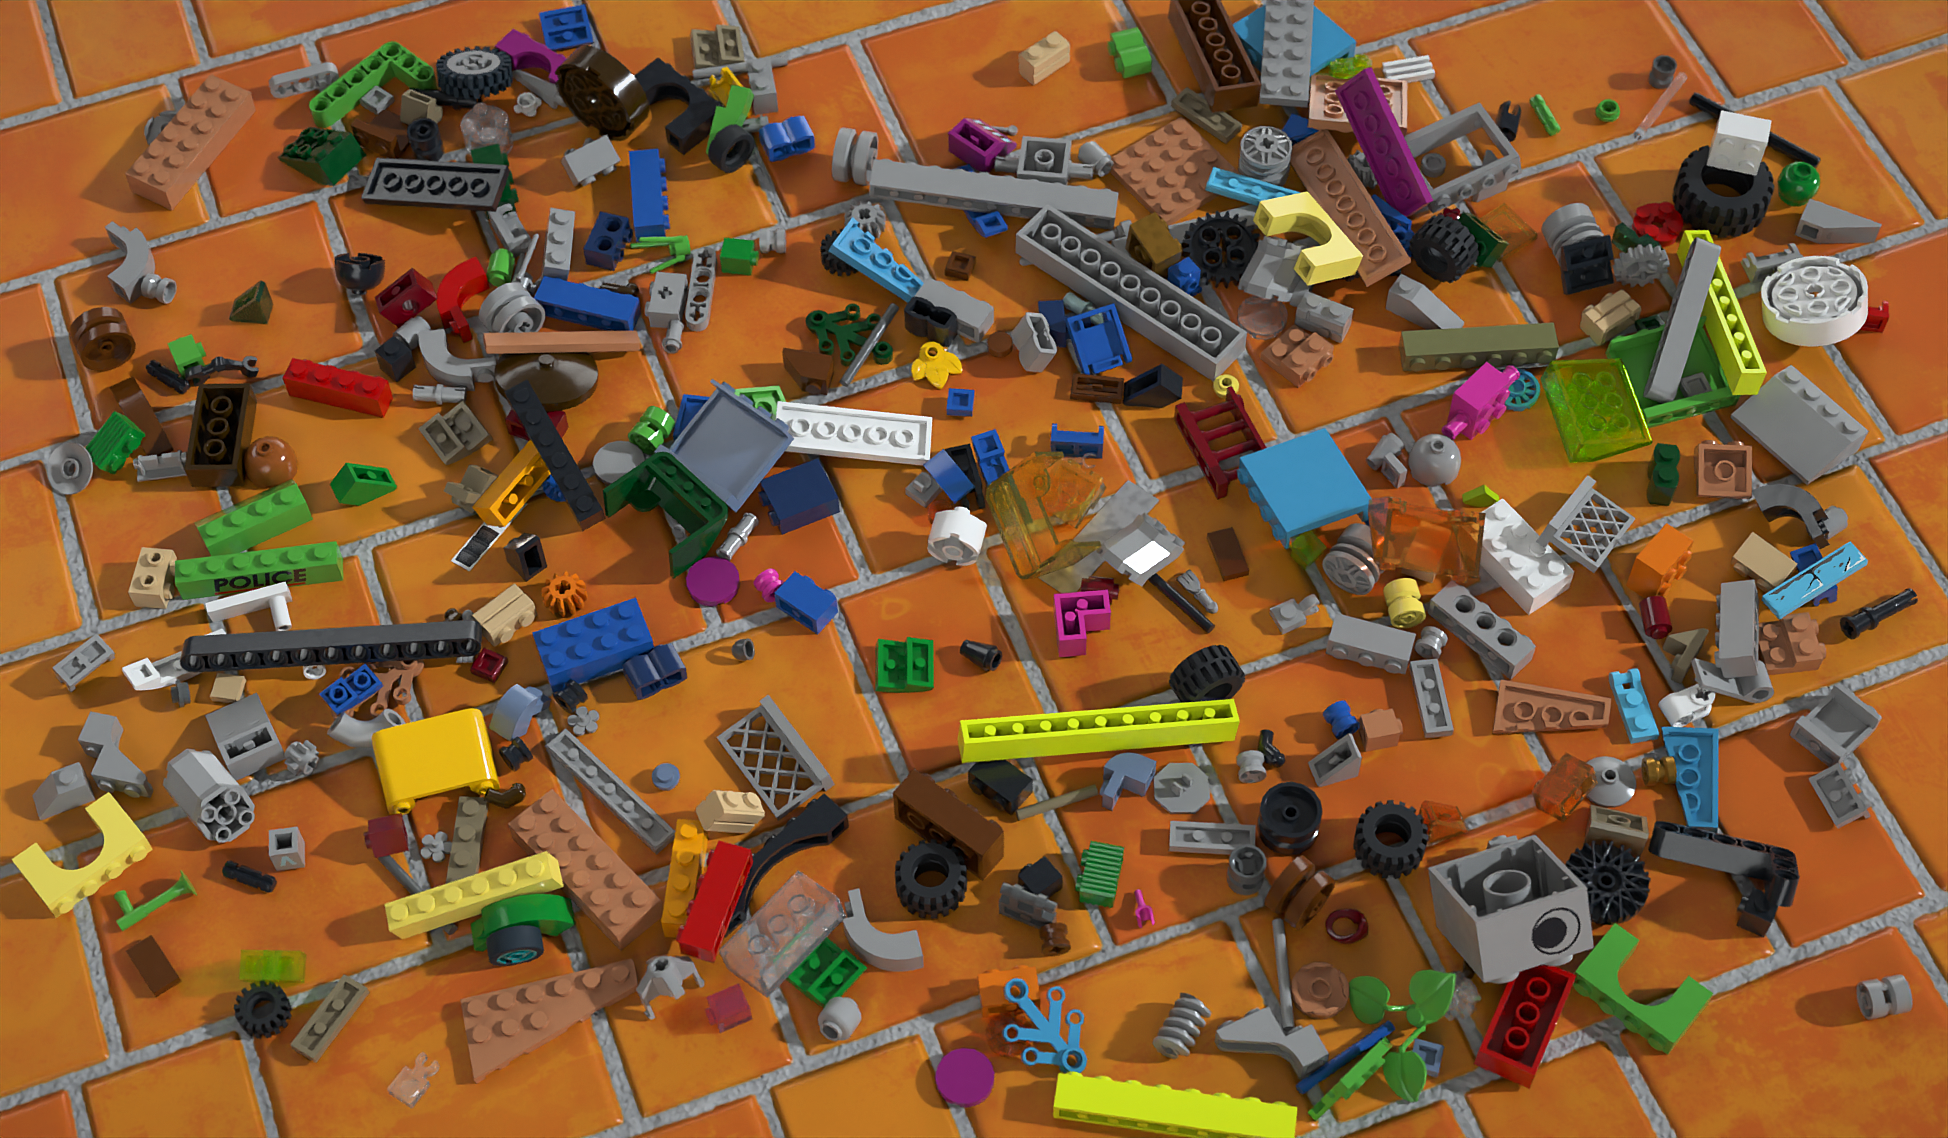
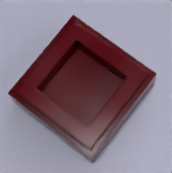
M483 648L470 667L471 674L495 683L508 664V659L503 655Z

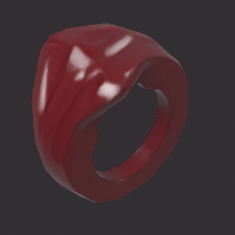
M1355 909L1336 910L1329 915L1325 922L1327 934L1332 940L1341 944H1352L1364 939L1368 935V921L1363 913ZM1347 918L1358 924V929L1354 934L1340 936L1333 931V923L1337 919Z

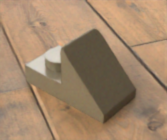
M1702 628L1667 636L1663 650L1675 656L1670 667L1674 669L1671 680L1679 684L1682 683L1692 665L1691 660L1697 657L1709 630Z

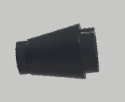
M966 639L960 648L961 655H964L984 671L996 670L1002 659V652L994 645Z

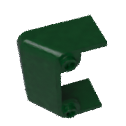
M668 452L655 453L603 489L605 515L608 518L628 504L640 512L651 511L659 505L691 534L669 550L670 576L673 579L708 554L728 519L726 503Z

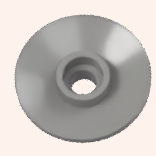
M69 442L59 445L50 455L47 464L48 479L54 489L62 494L72 495L84 490L89 484L93 473V462L89 452L77 443Z
M1602 756L1588 761L1582 768L1579 776V784L1584 795L1591 802L1602 807L1612 808L1624 805L1632 798L1636 789V779L1630 767L1623 761L1613 757ZM1605 775H1609L1614 779L1609 780L1605 777Z

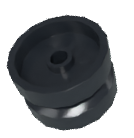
M1285 782L1271 787L1262 797L1257 822L1259 837L1265 846L1276 853L1284 855L1301 854L1310 849L1317 840L1323 810L1320 799L1313 790L1304 784Z

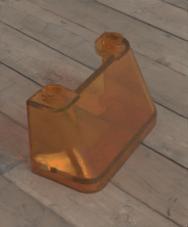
M1395 497L1369 499L1368 518L1374 563L1379 564V569L1395 571V567L1452 576L1451 581L1467 583L1468 578H1479L1486 513L1471 511V514H1466L1458 510L1447 511L1412 505Z

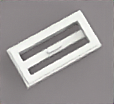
M1429 55L1382 64V70L1386 79L1405 80L1407 83L1435 77V70L1432 69L1433 65L1429 62Z

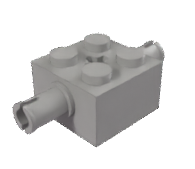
M1023 136L1021 152L1018 158L996 156L995 172L1017 173L1018 179H1036L1047 183L1059 182L1063 185H1067L1068 180L1071 178L1093 179L1094 164L1072 163L1071 140Z

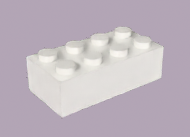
M1503 498L1462 524L1458 542L1528 615L1569 589L1575 572L1549 545L1544 548L1536 542L1539 535Z

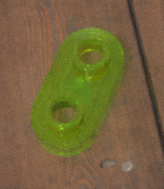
M1355 54L1354 57L1336 58L1335 61L1330 62L1328 74L1338 79L1352 78L1363 69L1372 67V60L1364 54Z

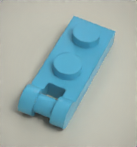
M1634 668L1628 669L1626 673H1620L1619 671L1610 672L1609 683L1630 743L1658 739L1659 731L1641 684L1639 670ZM1629 683L1631 689L1624 690L1622 684Z

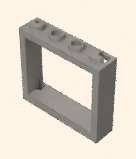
M1480 102L1404 136L1413 158L1482 127L1504 156L1434 189L1421 173L1433 198V202L1427 205L1432 213L1522 173L1519 154Z

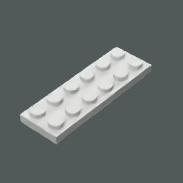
M781 401L777 403L776 419L779 418L790 427L788 432L794 438L785 450L786 452L924 465L930 460L932 417Z

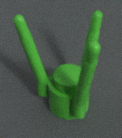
M687 235L640 237V243L630 244L631 248L668 246L670 256L675 255V258L650 269L649 272L651 274L675 263L686 261L685 256L691 255Z

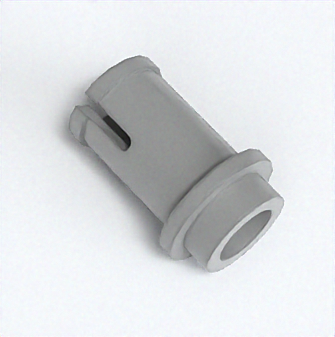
M760 114V117L745 119L742 127L748 133L759 132L760 128L769 124L768 116Z
M677 320L668 322L667 334L662 341L664 350L671 354L677 353L682 348L681 335L684 325Z

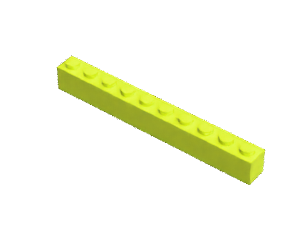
M1234 699L960 720L958 745L962 763L1224 742L1235 740L1240 720Z

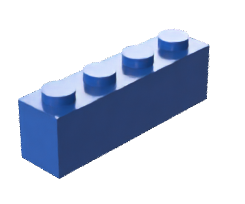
M658 149L629 151L637 243L640 242V237H666V230L670 229L669 215H664V211L669 210L668 198L663 196V192L667 191L666 177H662L661 174L666 173L665 159L659 157Z
M544 276L534 296L536 301L545 310L546 317L606 331H634L641 315L639 298L630 294L611 292L607 289L590 287L582 283L568 282L560 278Z

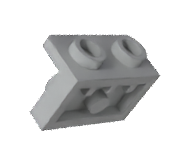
M1837 763L1809 778L1810 783L1838 829L1863 815L1865 819L1871 817L1867 811L1871 804L1863 792L1857 794L1853 787L1857 781L1849 768L1843 770L1841 765Z

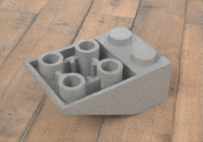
M257 693L205 715L226 766L236 781L285 759L282 746Z

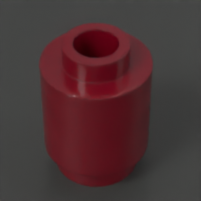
M1097 576L1082 578L1080 592L1108 590L1110 605H1112V600H1118L1119 584L1114 583V578Z

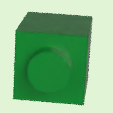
M724 237L720 254L722 272L751 275L753 266H757L759 260V252L755 251L754 240Z

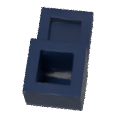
M1063 300L1038 301V313L1043 314L1050 329L1049 334L1055 341L1056 347L1066 348V339L1071 338L1064 319L1073 316H1065ZM1090 317L1081 319L1085 329L1091 327Z

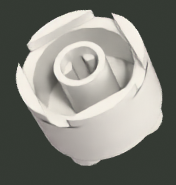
M960 506L955 507L954 510L937 512L928 538V552L936 559L945 563L948 562V559L957 560L956 565L959 566L972 565L978 560L987 524L971 515L967 508Z

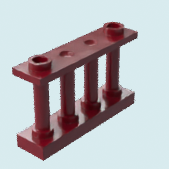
M1230 386L1227 387L1226 401L1193 412L1192 410L1189 411L1185 402L1175 405L1174 421L1217 500L1226 497L1228 485H1230L1231 481L1238 479L1237 469L1239 468L1230 471L1222 470L1219 461L1251 450L1254 453L1267 448L1244 408L1241 395L1236 394L1233 387ZM1228 411L1232 413L1236 420L1206 432L1204 430L1200 431L1197 425L1199 421ZM1240 430L1247 440L1219 451L1211 450L1208 445L1209 441Z

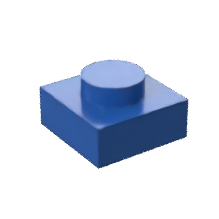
M949 388L947 415L972 417L975 390Z

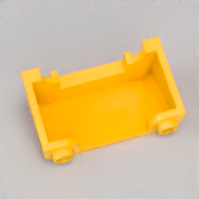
M464 709L382 729L371 736L389 815L402 813V815L408 814L415 807L416 798L465 786H470V789L479 795H485L488 788L500 789L489 733L482 712L478 709Z

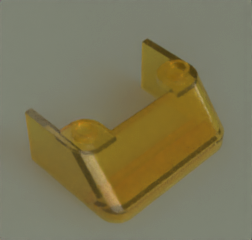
M1033 452L992 482L986 490V501L1014 570L1021 579H1034L1075 565L1102 546L1100 541L1075 542L1072 539H1065L1058 542L1041 501V497L1049 491L1051 486V479L1047 468L1063 458V452Z

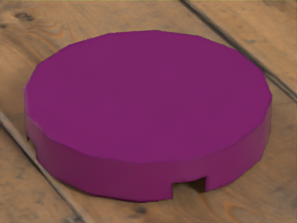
M716 556L707 557L696 562L689 569L686 577L687 589L692 599L701 605L710 607L717 606V604L722 602L725 604L731 601L740 587L739 572L735 565L725 558Z
M960 1048L949 1052L941 1059L936 1069L935 1082L939 1094L946 1102L968 1108L979 1105L988 1098L993 1088L995 1075L991 1062L984 1054L975 1049Z

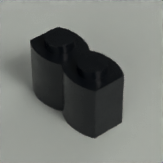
M912 297L904 308L905 328L911 334L927 337L931 342H937L942 347H949L957 336V315L950 309L934 306L933 303L922 297Z

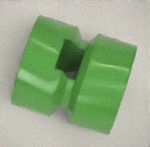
M649 406L640 417V422H637L628 433V439L630 443L637 445L644 454L654 455V451L660 444L664 443V439L668 438L675 428V422L666 411L656 406Z

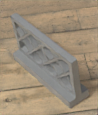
M1587 475L1549 522L1536 542L1544 548L1551 542L1595 573L1636 518L1592 487L1596 481ZM1591 499L1598 503L1601 507L1594 506ZM1582 513H1588L1591 519H1585ZM1598 515H1605L1607 521L1600 520ZM1614 516L1618 517L1619 519H1621V520L1624 521L1625 523H1623V522H1616ZM1573 525L1580 526L1581 531H1575ZM1589 527H1595L1597 533L1590 532ZM1604 528L1611 529L1613 535L1607 534ZM1561 537L1570 538L1572 544H1569ZM1579 539L1586 540L1588 545H1581ZM1595 541H1602L1604 547H1598ZM1585 553L1592 554L1595 561L1587 557Z
M767 695L760 700L761 706L717 736V739L779 821L823 788L827 791L835 784L820 761L771 697ZM762 715L766 720L764 731L751 730L752 722ZM735 734L744 735L742 747H732L727 743V740ZM749 736L763 737L760 749L747 748ZM768 737L781 740L779 751L766 750ZM745 754L759 755L757 767H747L744 765ZM764 755L778 757L776 769L762 768ZM783 757L795 758V771L781 770ZM760 774L774 775L772 788L759 785ZM780 775L793 777L791 789L777 788ZM798 777L810 778L814 783L806 791L796 790ZM775 795H789L788 804L778 810L774 805Z

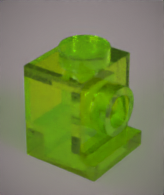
M1311 530L1302 533L1288 546L1292 550L1290 556L1304 571L1327 548Z

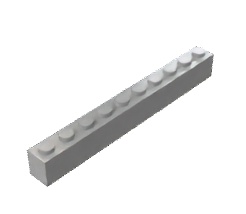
M874 159L869 197L984 213L999 211L1000 215L1032 219L1046 204H1049L1081 226L1113 230L1118 192L1109 189H1091L1082 185H1063L1059 182H1040L1036 179H1018L1009 175L996 176L986 172L974 173L966 172L963 169H944L935 165L922 166L913 162L900 163L889 159Z

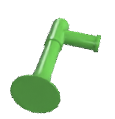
M181 870V876L175 885L135 909L128 899L125 890L115 893L114 898L124 913V916L116 920L121 930H126L147 917L154 910L182 894L193 893L197 895L185 873Z

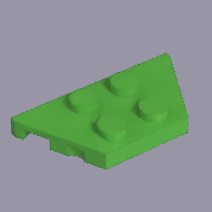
M1384 1037L1308 1114L1317 1121L1341 1096L1347 1100L1386 1062L1382 1056L1393 1044Z

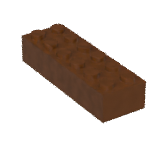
M1170 0L1168 19L1211 112L1257 106L1261 83L1221 0Z

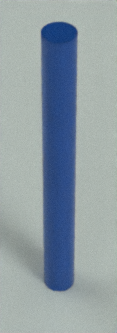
M1386 1021L1297 1083L1295 1086L1298 1092L1303 1095L1395 1030L1392 1022Z

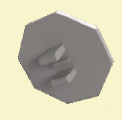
M1169 763L1154 776V800L1170 814H1195L1210 800L1209 776L1193 763Z

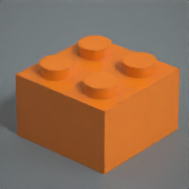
M1666 523L1636 557L1626 586L1643 598L1650 596L1665 597L1672 587L1671 582L1674 579L1680 580L1686 572L1687 567L1685 565L1693 555L1690 550L1694 541Z

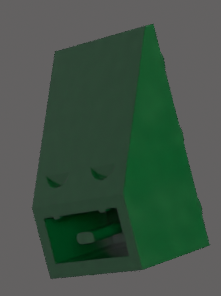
M308 127L300 133V137L295 142L288 144L284 148V152L278 159L319 184L335 186L366 154L351 132Z

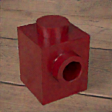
M402 813L368 820V831L364 832V839L367 849L372 848L375 858L409 851L408 834Z

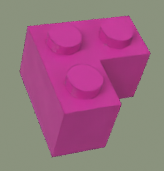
M1108 590L1054 594L1053 611L1059 657L1086 655V631L1110 630L1111 610Z

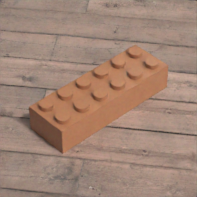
M210 74L125 173L131 192L169 210H173L256 111L251 92Z
M553 789L508 823L513 840L529 856L547 851L558 860L563 882L562 891L620 951L662 917L663 905L661 899Z

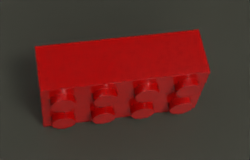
M1544 964L1520 971L1517 978L1506 985L1479 1048L1474 1065L1530 1089L1577 975L1556 966Z

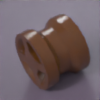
M1050 923L1039 929L1040 938L1044 941L1042 945L1044 955L1059 956L1070 951V941L1066 939L1068 934L1066 924Z

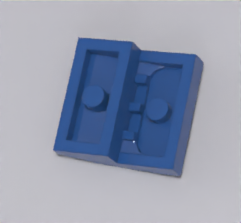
M585 4L539 13L545 44L550 50L558 51L594 44Z

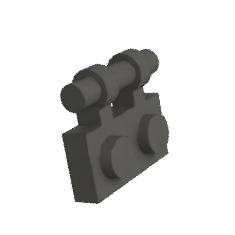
M1005 882L1002 884L999 914L1037 929L1050 923H1056L1055 911L1058 903L1048 900V896L1039 893L1036 895L1025 891L1021 885L1015 884L1013 886Z

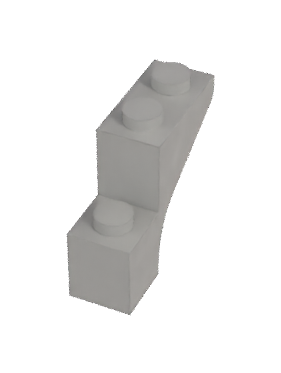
M90 711L78 741L88 756L98 758L91 772L98 788L106 792H113L114 790L124 792L134 798L140 796L151 798L153 788L147 781L146 775L119 751V741L123 728L117 717Z
M1269 1006L1261 1010L1255 1008L1247 1012L1244 1018L1236 1022L1229 1020L1221 1024L1218 1030H1216L1215 1044L1221 1051L1279 1055L1292 1064L1300 1078L1319 1069L1328 1061L1329 1053L1312 1024L1304 1028L1297 1026L1291 1029L1287 1036H1285Z

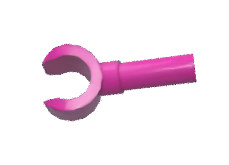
M1135 890L1134 894L1138 904L1135 914L1138 926L1143 928L1142 922L1145 920H1150L1152 925H1154L1155 920L1152 908L1144 903L1141 890Z

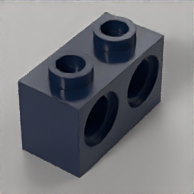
M600 211L583 248L587 265L615 270L618 262L623 260L626 244L631 242L633 230L630 228L627 217Z

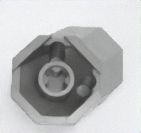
M1264 236L1263 240H1259L1257 250L1240 279L1238 289L1267 299L1276 296L1278 301L1291 302L1293 292L1301 279L1294 270L1301 250L1308 249L1310 246L1300 243H1287L1286 239L1273 236L1271 238Z
M1144 512L1142 516L1138 515L1130 525L1103 542L1098 548L1097 553L1121 574H1129L1130 577L1128 579L1143 586L1149 577L1180 556L1184 550L1182 546L1185 542L1174 533L1166 530V526L1156 518H1152Z
M186 749L168 762L166 769L168 774L167 778L164 777L163 786L174 802L179 805L208 840H216L221 843L231 842L250 828V824L253 823L255 817L253 812L255 805L246 791L236 782L214 754L205 750L201 752L195 749Z

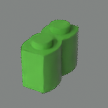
M1138 27L1110 34V41L1107 42L1108 52L1110 56L1114 55L1115 69L1117 72H1121L1123 78L1151 72V56Z

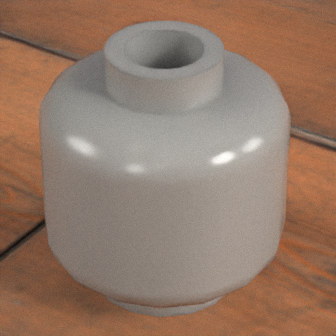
M834 997L828 1001L818 1017L820 1031L829 1040H846L850 1038L862 1019L861 1012L854 1000L847 997Z

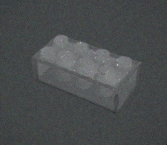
M798 870L719 949V953L729 971L768 998L846 918V914L837 896Z

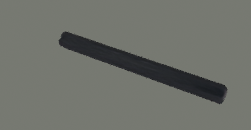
M1696 92L1689 100L1691 105L1719 119L1721 110L1735 113ZM1771 131L1769 132L1767 146L1797 162H1805L1815 168L1818 167L1821 161L1820 157Z

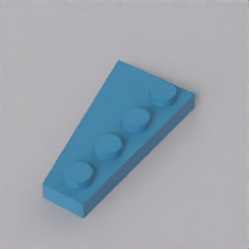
M852 217L831 245L829 252L909 303L924 283L904 264L895 262L892 257L893 254L887 248L881 249L874 242L875 237L868 231L864 233L858 227L859 222Z

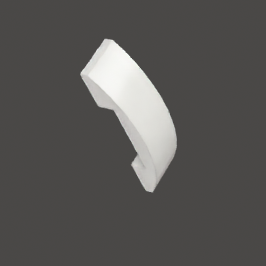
M219 629L207 635H220L226 633L223 629ZM182 651L153 663L146 658L122 668V672L135 690H152L175 684L177 680L182 682L202 673L188 672L181 667L180 658Z

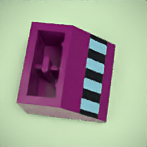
M963 118L948 132L949 152L970 164L979 172L989 173L995 167L996 156L1006 157L1017 147V143L980 119Z

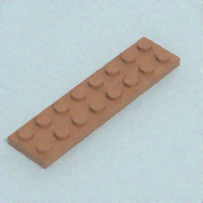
M1328 129L1320 130L1292 146L1290 164L1305 189L1363 255L1357 272L1366 287L1411 263L1409 255Z

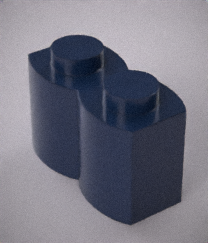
M672 643L657 645L648 654L632 656L622 665L624 676L638 700L653 696L662 689L673 687L687 679L686 667Z

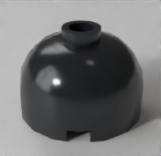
M350 253L339 254L334 257L336 278L343 287L351 289L353 294H367V290L374 289L382 282L385 273V259L383 260V257L368 253H358V256L350 257Z

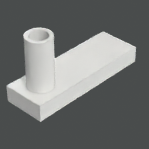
M286 582L205 603L207 613L213 623L270 607L276 631H288L292 628L286 604L292 602V597Z

